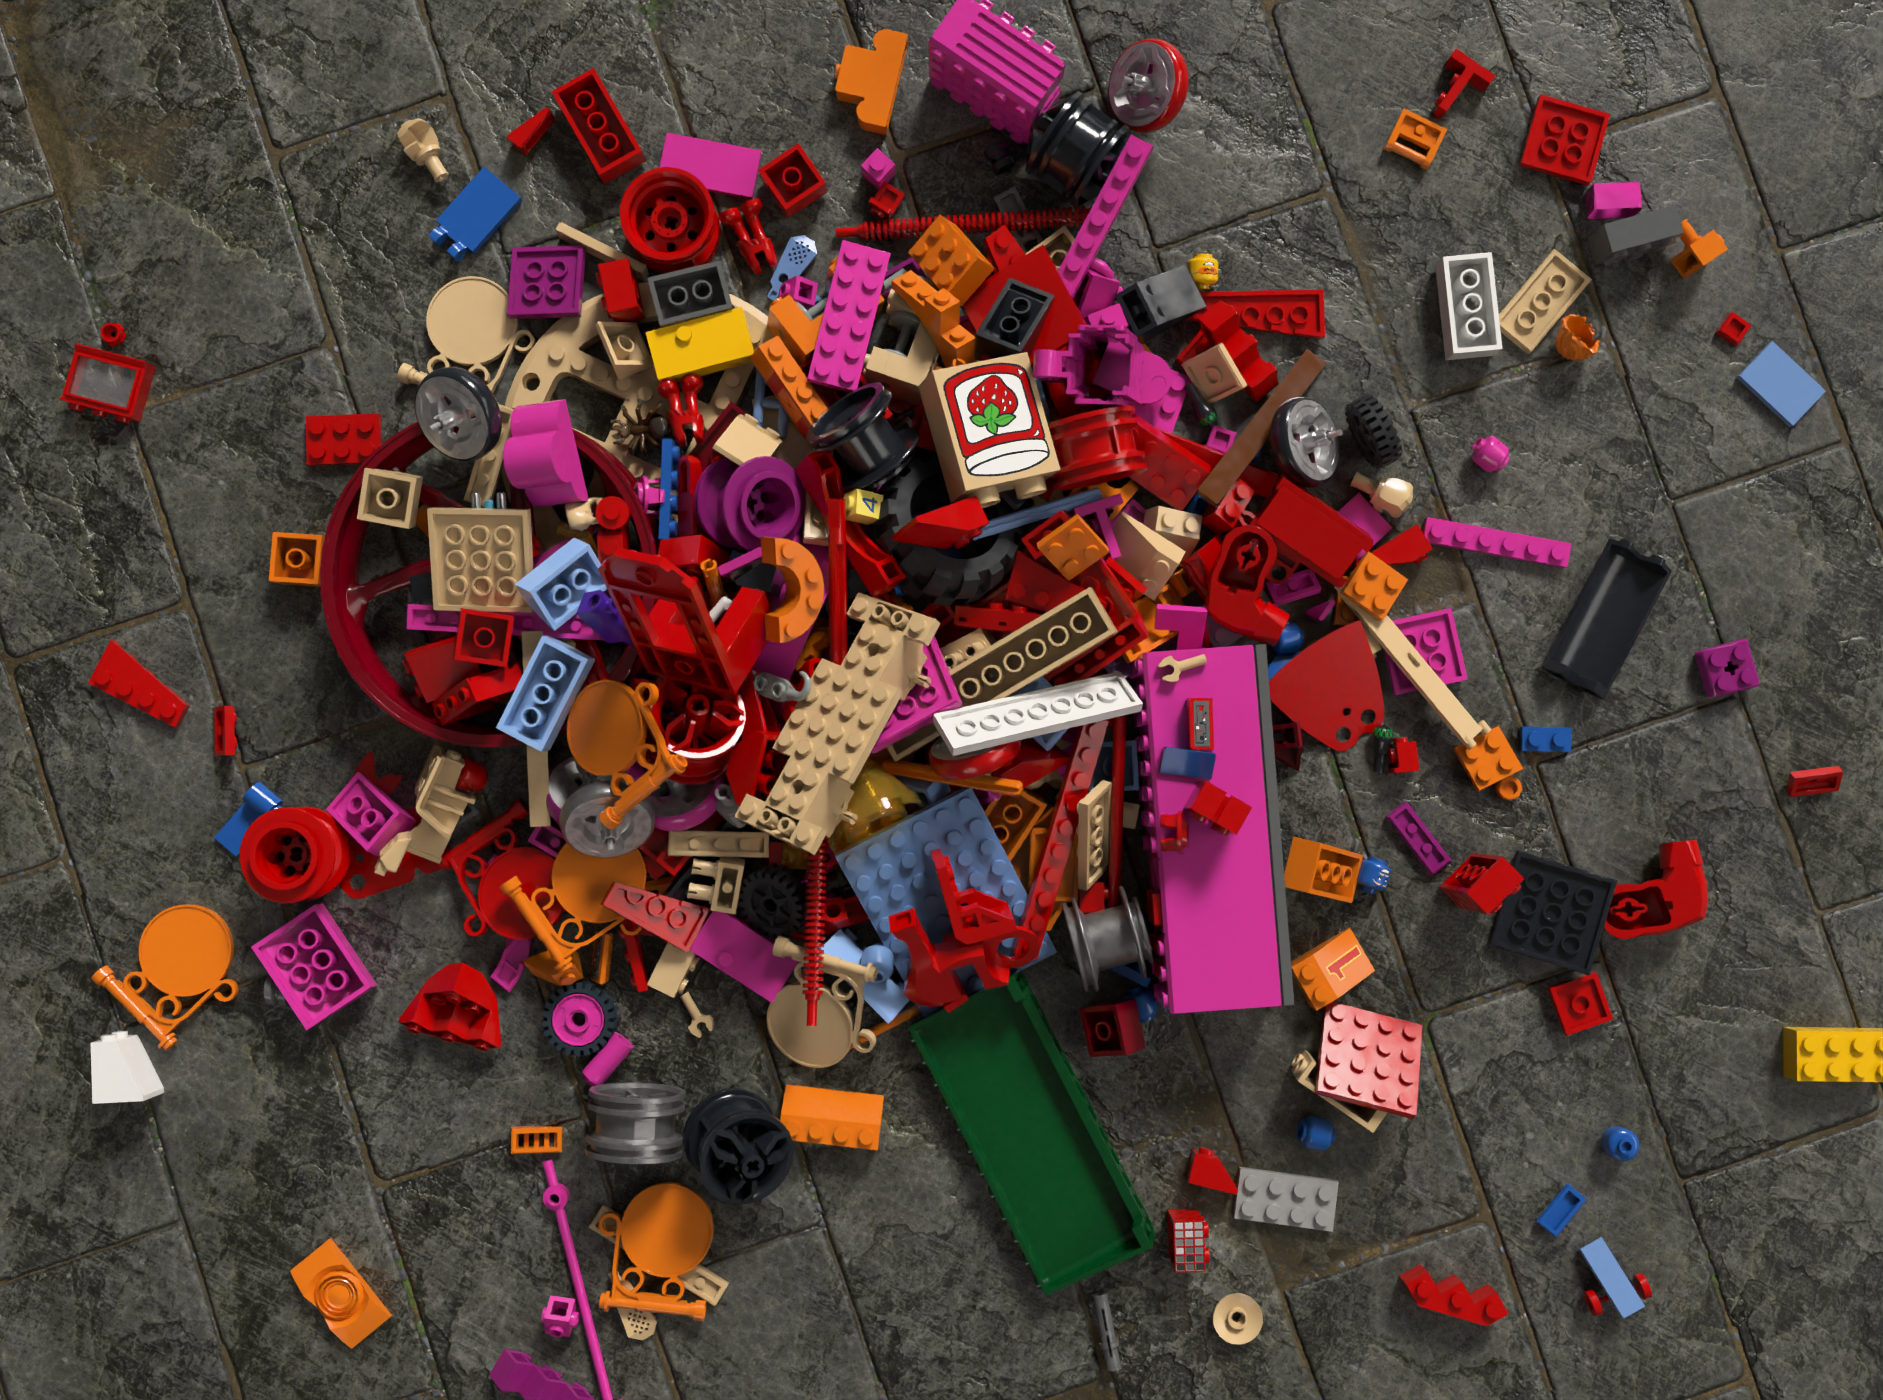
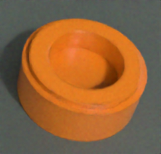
M1509 776L1495 784V791L1503 800H1514L1520 796L1522 785L1519 779Z

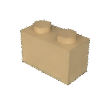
M667 943L647 985L673 998L678 993L683 994L689 982L685 978L689 970L692 972L695 970L700 958L696 957L697 954L691 950L686 953Z

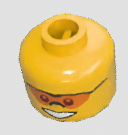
M1194 254L1193 258L1187 262V269L1199 291L1209 290V286L1218 282L1219 264L1212 254Z

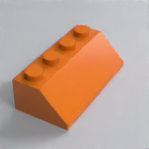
M786 1084L780 1121L789 1131L792 1141L878 1150L884 1095Z

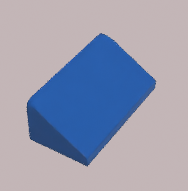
M1163 747L1160 773L1212 779L1216 753Z

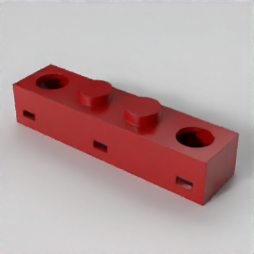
M989 602L988 606L973 604L955 605L954 625L1015 632L1042 616L1045 612L1027 611V606L1012 605V609L1002 608V603Z

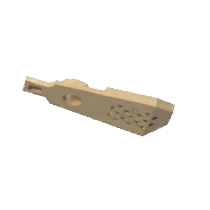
M611 1271L608 1275L613 1283V1275ZM618 1272L622 1284L632 1290L634 1287L627 1279L622 1280ZM617 1308L628 1338L644 1340L654 1334L658 1320L652 1312Z

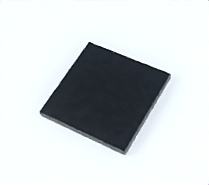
M1517 850L1513 867L1524 880L1520 883L1521 888L1514 895H1508L1502 901L1503 905L1499 910L1489 945L1590 976L1618 880Z

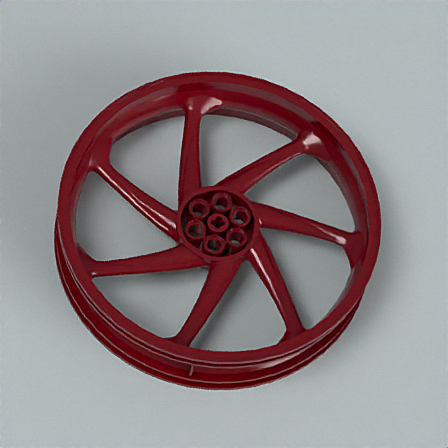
M418 422L390 437L373 451L346 484L334 507L325 534L320 566L321 597L330 636L347 670L362 690L380 708L415 731L438 740L473 747H505L525 744L497 729V725L459 720L442 726L434 713V706L432 704L434 701L427 703L424 696L419 698L417 693L410 694L395 680L376 652L368 634L364 618L369 601L379 595L411 586L408 576L431 571L430 558H427L367 583L359 584L361 551L365 534L370 524V521L357 519L364 468L407 473V467L422 455L435 448L424 436ZM455 426L454 432L458 434L459 427ZM573 429L578 455L599 473L605 497H619L628 505L630 520L636 532L640 552L658 555L660 545L659 518H654L653 515H646L643 505L634 491V485L638 480L610 451ZM422 482L419 500L428 507L466 508ZM510 482V509H530L532 535L536 536L533 505L529 501L525 489H517ZM654 506L648 507L647 510L655 511ZM599 524L590 525L588 529L583 531L577 530L568 539L576 538L591 545L597 538ZM641 595L640 598L649 615L659 599ZM435 631L432 641L454 632ZM511 636L507 666L510 668L518 663L523 674V659L513 636ZM629 645L626 646L622 656L608 674L610 680L622 682L630 687L632 678L639 679L645 667L637 650ZM568 715L557 737L567 734Z

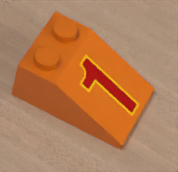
M1350 928L1291 961L1292 976L1310 1007L1316 1011L1338 999L1375 971Z

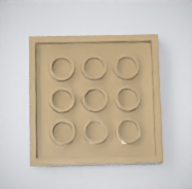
M433 507L427 509L434 610L459 611L460 608L486 612L532 613L534 611L527 604L515 585L533 570L530 509Z

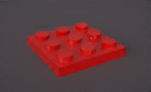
M1540 94L1536 101L1518 166L1588 186L1593 179L1610 114Z

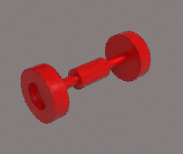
M1642 1273L1633 1275V1282L1635 1284L1633 1288L1639 1293L1643 1300L1651 1298L1652 1291L1646 1277ZM1592 1289L1584 1292L1586 1304L1592 1315L1595 1317L1603 1314L1601 1303L1609 1301L1608 1296L1598 1298Z

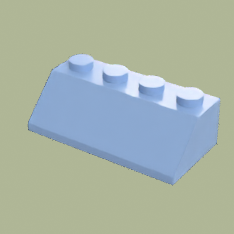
M840 928L824 944V947L819 950H824L826 954L861 965L862 952L867 946L865 945L862 948L856 942L858 937L849 928L846 930ZM891 976L879 983L865 982L864 1000L888 1024L909 1001L903 993L904 983L902 981L897 983Z

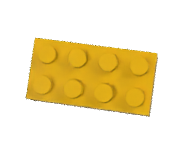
M1783 1027V1076L1795 1081L1883 1082V1028Z

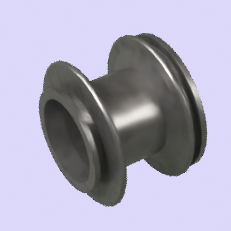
M1122 886L1119 887L1122 905L1084 915L1078 908L1075 898H1072L1073 906L1067 907L1066 903H1062L1085 992L1089 991L1088 986L1094 985L1095 991L1099 990L1097 982L1099 971L1137 962L1142 978L1146 979L1147 973L1144 960H1148L1149 964L1153 963L1150 942L1136 896L1132 897V902L1128 903Z

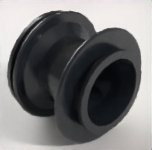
M880 382L866 384L839 399L815 420L807 432L806 438L811 443V449L814 452H826L835 448L847 464L848 468L841 477L843 491H853L855 489L868 491L884 484L897 475L910 462L914 455V448L919 441L920 435L916 429L910 428L895 432L882 414L888 407L892 394L889 390H884V386Z

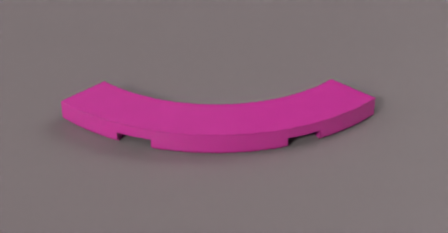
M495 853L487 863L488 866L499 854ZM507 938L501 959L490 978L508 992L512 991L526 967L523 959L529 958L532 939L515 940Z

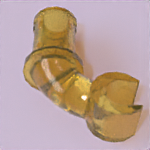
M561 520L557 527V536L571 540L576 538L589 544L598 558L595 541L588 532V529L583 531L571 529L569 523Z

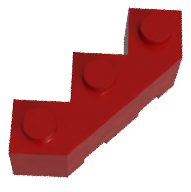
M1220 300L1198 317L1202 333L1208 341L1212 340L1215 346L1220 343L1224 344L1247 384L1242 390L1257 402L1279 385L1276 375L1278 370L1271 362L1267 363L1260 357L1257 348L1259 343L1252 334L1247 335L1240 328L1237 310L1231 305L1227 306Z
M1421 1264L1399 1276L1411 1299L1419 1307L1484 1326H1489L1509 1314L1498 1293L1489 1284L1469 1294L1463 1282L1455 1274L1435 1284L1429 1272Z

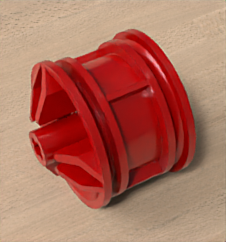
M664 678L656 686L659 691L657 702L648 707L665 739L666 747L670 754H681L688 763L686 770L682 774L675 772L667 779L682 784H702L718 778L727 770L731 749L738 744V739L744 728L745 707L738 692L734 695ZM672 711V712H674L678 717H677V718H676V717H673V716L669 715L668 713H670V712ZM647 724L645 744L657 746L655 737ZM710 736L719 742L715 744L707 737ZM648 749L646 758L650 764L654 765L657 752H652Z

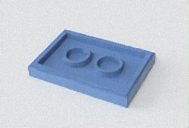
M1773 341L1768 343L1736 377L1788 427L1793 426L1826 392Z

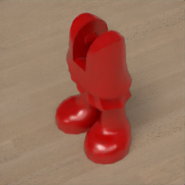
M760 198L751 199L741 206V210L748 221L755 239H750L738 208H730L719 215L720 222L732 227L739 241L735 245L740 248L739 252L744 256L748 266L755 275L762 273L760 263L755 254L762 251L771 269L778 266L774 244L771 243L770 238L766 237L759 219V213L763 208Z
M689 374L681 378L680 383L687 411L682 410L678 382L674 379L660 380L656 384L657 393L668 400L671 409L667 413L668 422L671 425L678 446H687L684 430L693 428L692 433L696 444L703 443L704 420L703 415L698 411L697 394L703 385L702 377L697 374Z

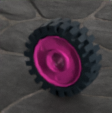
M576 981L571 985H564L556 990L546 1002L545 1009L542 1012V1027L545 1029V1037L548 1036L549 1038L548 1042L554 1045L556 1050L559 1052L563 1051L565 1052L564 1054L569 1056H586L600 1050L617 1028L618 1009L613 1002V997L609 996L605 988L602 989L600 985L589 981ZM577 1012L585 1016V1024L581 1025L576 1022L575 1014Z

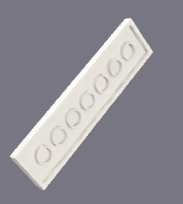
M1118 671L933 714V723L951 754L955 756L1142 711L1143 703L1122 673Z

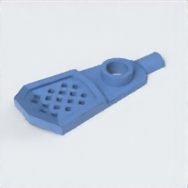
M805 235L790 237L770 281L772 288L767 295L770 300L774 301L779 296V289L782 285L779 278L782 275H786L788 280L794 276H800L815 259L817 250L813 240Z

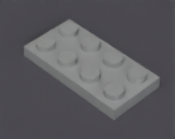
M1239 1167L1236 1186L1238 1193L1237 1195L1235 1194L1233 1217L1235 1219L1333 1232L1339 1182L1334 1179Z

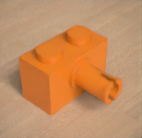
M1687 219L1681 222L1683 234L1679 236L1685 244L1684 250L1670 259L1683 279L1728 250L1724 239L1714 229L1703 237L1698 236Z

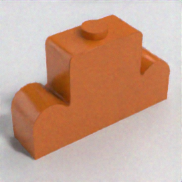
M883 29L878 31L873 38L874 51L846 45L842 62L836 65L834 78L837 79L835 87L837 99L858 105L856 113L859 126L865 131L887 136L908 48V34Z

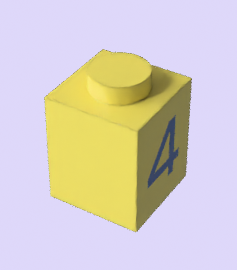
M855 489L844 494L843 499H846V520L869 525L879 519L883 495L861 489Z

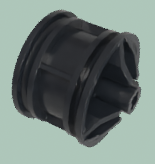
M1080 91L1051 106L1046 112L1043 111L1031 128L1032 133L1029 137L1025 172L1029 175L1038 170L1036 177L1055 189L1064 198L1067 199L1073 195L1070 205L1074 208L1099 195L1128 141V133L1130 131L1127 125H1124L1120 130H1116L1119 123L1104 114L1091 102L1086 101L1082 104L1084 94Z
M728 1088L707 1096L693 1109L683 1130V1149L687 1159L700 1173L702 1182L707 1190L715 1198L725 1203L742 1205L767 1197L781 1185L791 1168L794 1155L791 1135L785 1125L773 1116L767 1102L753 1091L743 1088ZM756 1123L757 1125L751 1131H749L752 1124ZM724 1161H727L724 1167H719Z

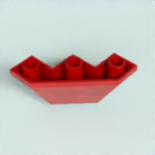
M464 963L448 964L430 977L398 1021V1023L406 1026V1030L410 1033L427 1034L438 1037L445 1042H458L474 1046V1048L487 1052L489 1049H496L501 1046L497 997L484 975Z

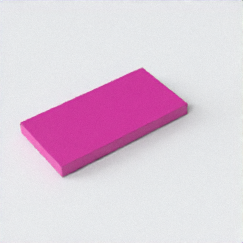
M666 133L659 168L673 167L687 171L698 178L707 188L708 192L753 199L762 151Z

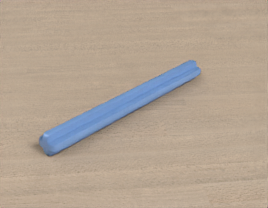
M1093 488L988 520L989 524L981 529L983 533L972 540L1052 517L1060 510L1064 512L1071 511L1074 508L1102 499V494L1099 488Z

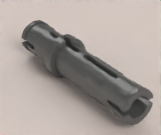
M1096 1292L1092 1294V1297L1094 1299L1101 1338L1099 1346L1100 1349H1103L1106 1371H1117L1122 1368L1117 1348L1119 1340L1115 1337L1108 1292ZM1102 1309H1104L1107 1327L1104 1324ZM1107 1335L1109 1336L1112 1354L1109 1351Z

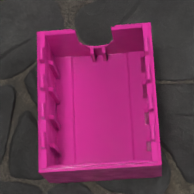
M957 0L928 43L930 83L938 90L945 88L950 91L951 98L957 103L962 104L964 101L971 106L970 110L976 116L982 117L985 115L991 119L990 124L997 130L1001 131L1004 128L1010 132L1011 139L1016 143L1022 144V142L1028 144L1032 133L1031 128L1043 111L1046 112L1051 106L1059 102L1061 86L1057 85L1063 78L1065 62L1052 54L1056 48L1053 43L1046 39L1042 45H1039L1032 40L1036 33L1026 25L1021 31L1011 26L1015 19L1013 16L1005 11L1000 18L993 14L990 10L994 3L991 1L981 0L977 3L974 0Z

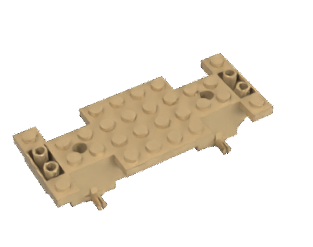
M859 592L847 615L851 619L864 624L841 665L821 659L810 679V694L806 699L797 702L772 748L775 751L790 758L767 800L764 802L746 794L734 816L740 821L813 855L816 854L824 837L830 838L835 827L842 820L851 825L856 823L852 819L857 820V814L847 811L848 803L854 794L850 786L854 784L898 701H904L915 684L924 688L929 687L927 683L931 684L930 677L921 675L922 667L928 658L923 653V645L929 646L940 623L934 618Z

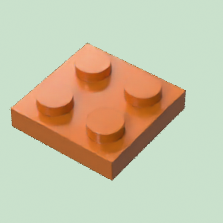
M1078 514L1037 542L1038 549L1068 581L1109 553L1108 546Z
M1366 552L1340 593L1381 621L1384 620L1408 579L1372 553Z
M1499 726L1491 729L1486 735L1481 734L1473 738L1476 742L1473 748L1468 749L1465 745L1461 744L1453 749L1477 792L1523 770L1522 765Z

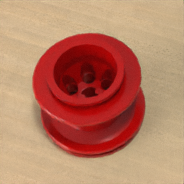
M287 807L266 812L258 817L246 830L239 850V863L246 882L263 898L278 903H296L303 900H313L330 893L346 876L352 859V845L347 831L331 814L313 807ZM286 836H290L292 839L290 845H287L285 842ZM300 848L303 850V853L301 854L302 860H300V858L298 857V855H300ZM280 852H283L285 855L283 862L279 860ZM291 866L296 869L294 875H291L289 872Z

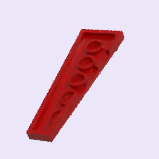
M1324 289L1200 292L1207 308L1185 319L1199 322L1198 317L1221 300L1227 306L1231 305L1237 310L1240 328L1324 339Z

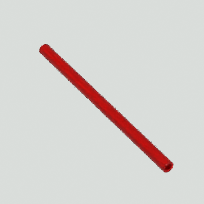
M1127 715L1114 717L1108 909L1120 906L1119 887L1121 886Z

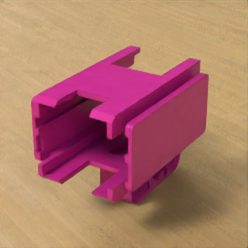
M1078 325V333H1068V351L1034 350L1033 377L1047 383H1067L1066 394L1075 398L1076 405L1088 411H1094L1110 407L1142 404L1143 388L1140 387L1141 364L1144 363V346L1137 341L1138 337L1124 325ZM1119 341L1131 350L1129 387L1123 385V391H1112V395H1114L1113 401L1093 399L1089 397V387L1084 385L1085 362L1090 363L1091 351H1098L1096 342L1118 343Z

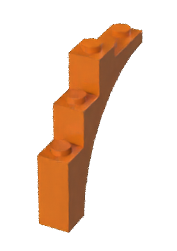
M912 270L892 280V289L907 302L928 330L940 353L945 368H949L952 361L957 358L962 359L966 364L976 362V337L959 325L960 301L944 288L939 291L935 290Z

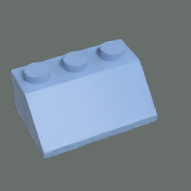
M576 538L566 543L515 584L527 604L554 631L576 614L584 593L596 590L605 591L607 589L598 570L601 563L589 544Z

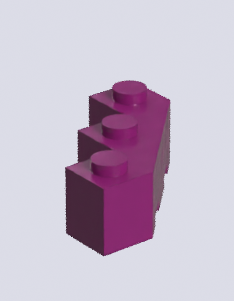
M504 1349L489 1375L499 1391L504 1393L509 1391L520 1393L525 1400H595L582 1385L577 1382L573 1386L561 1379L563 1374L547 1365H544L543 1368L538 1367L530 1362L531 1356L520 1351Z

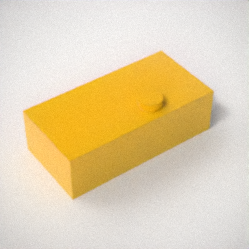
M742 307L646 332L659 381L674 379L680 382L681 378L689 374L703 376L752 363L750 357L755 352Z

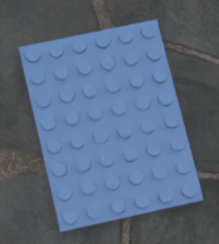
M964 787L834 853L836 860L882 943L894 953V964L904 982L908 974L907 963L910 955L907 945L890 933L888 916L915 908L917 917L931 944L944 942L943 935L953 932L930 852L932 850L940 848L943 856L948 855L958 892L973 888L1006 901L1016 926L1020 925L1028 895L972 788ZM962 903L960 906H966V905H969V904H968V903ZM1047 931L1045 932L1038 959H1033L1030 963L1021 967L1010 968L1009 973L1016 969L1021 971L1057 953ZM1016 937L1003 940L997 948L999 953L1009 957L1016 956L1011 952ZM973 964L955 969L967 995L984 986ZM917 1004L923 1017L943 1008V1006L928 1007Z

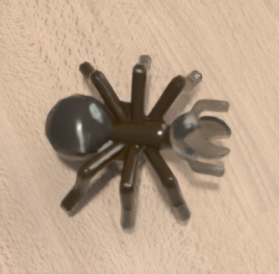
M638 399L635 409L638 424L628 414L625 405H622L623 416L632 424L631 427L624 424L621 420H610L611 423L620 424L611 428L612 431H618L617 434L612 435L614 439L622 438L620 441L613 442L614 445L623 444L625 439L633 435L632 440L627 446V457H631L633 453L632 448L638 437H640V451L644 454L645 460H649V454L645 448V439H648L654 447L662 450V444L656 442L654 438L667 437L671 433L672 428L668 419L663 417L651 419V417L663 405V401L660 400L655 407L649 410L646 418L642 419V399Z

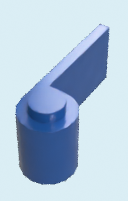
M261 782L254 784L243 797L245 803L214 837L236 857L239 856L241 841L249 826L266 812L283 808L281 807L283 801Z

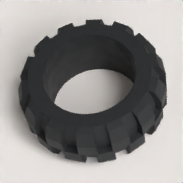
M937 454L923 455L921 460L919 458L911 459L897 475L885 482L878 490L877 494L883 495V501L880 505L879 519L868 525L871 528L868 532V537L887 554L890 553L894 556L899 564L898 566L906 576L900 582L903 585L900 591L910 597L918 599L921 595L928 598V604L951 606L954 601L957 605H965L979 600L985 593L991 592L1012 569L1018 551V544L1021 542L1020 526L977 539V557L972 559H955L945 556L928 546L893 540L892 536L912 520L910 504L921 501L936 502L945 506L953 504L950 502ZM1000 495L1001 501L999 503L982 508L988 520L1016 511Z

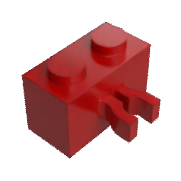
M1238 477L1216 507L1211 504L1208 505L1202 515V523L1215 534H1222L1234 528L1235 525L1236 527L1246 526L1244 518L1250 522L1256 517L1252 512L1244 510L1255 491Z

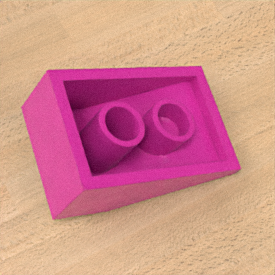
M360 772L356 773L326 809L366 851L380 857L379 852L397 833L409 831L417 822L403 807Z

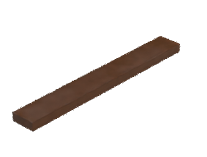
M1306 349L1196 491L1197 494L1214 507L1217 506L1270 437L1272 418L1278 407L1289 399L1302 396L1326 365L1322 359L1309 349Z

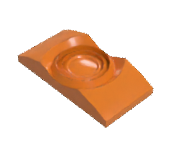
M1172 583L1165 585L1155 600L1145 596L1134 603L1141 614L1149 637L1122 655L1127 664L1137 659L1141 653L1149 652L1178 635V631L1154 629L1157 604L1185 606Z
M331 1238L290 1270L303 1296L316 1306L323 1315L329 1329L351 1349L392 1316Z

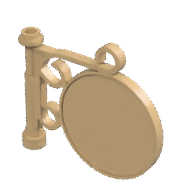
M467 276L447 283L434 295L428 307L426 325L430 340L441 354L429 360L427 364L429 373L433 372V366L437 362H444L445 367H451L448 359L460 365L472 366L468 371L473 374L476 371H483L485 373L484 380L489 383L487 386L494 393L496 386L503 377L514 349L524 354L530 352L536 344L535 338L529 331L520 330L517 332L518 319H510L508 317V293L500 285L483 277ZM528 336L530 344L527 347L522 348L516 345L520 337ZM505 354L496 377L490 382V373L482 365L491 363ZM403 363L399 368L397 380L407 385L410 383L419 385L428 374L422 371L419 373L415 370L414 366Z
M778 936L773 947V955L781 958L791 956L792 960L799 961L794 969V975L799 981L783 987L776 994L777 996L773 1003L770 1002L767 1010V1027L777 1048L792 1061L812 1068H824L838 1063L845 1057L852 1045L861 1053L870 1052L876 1044V1037L868 1029L860 1031L864 1005L865 982L875 981L878 967H875L870 962L865 967L826 953L819 954V956L824 957V961H819V963L824 964V967L819 968V970H824L825 973L838 976L839 978L833 983L832 989L823 985V988H818V990L823 991V995H820V1000L817 1002V1026H806L807 1000H805V994H802V990H808V988L803 987V983H808V981H803V977L808 976L802 973L801 967L803 963H809V961L803 960L804 956H809V954H804V950L809 948L795 945L793 942H790V939ZM844 979L853 986L849 993H844L839 989L838 984ZM856 991L858 1004L854 1021L853 1014L845 1000H849ZM859 1036L866 1037L870 1045L862 1044Z

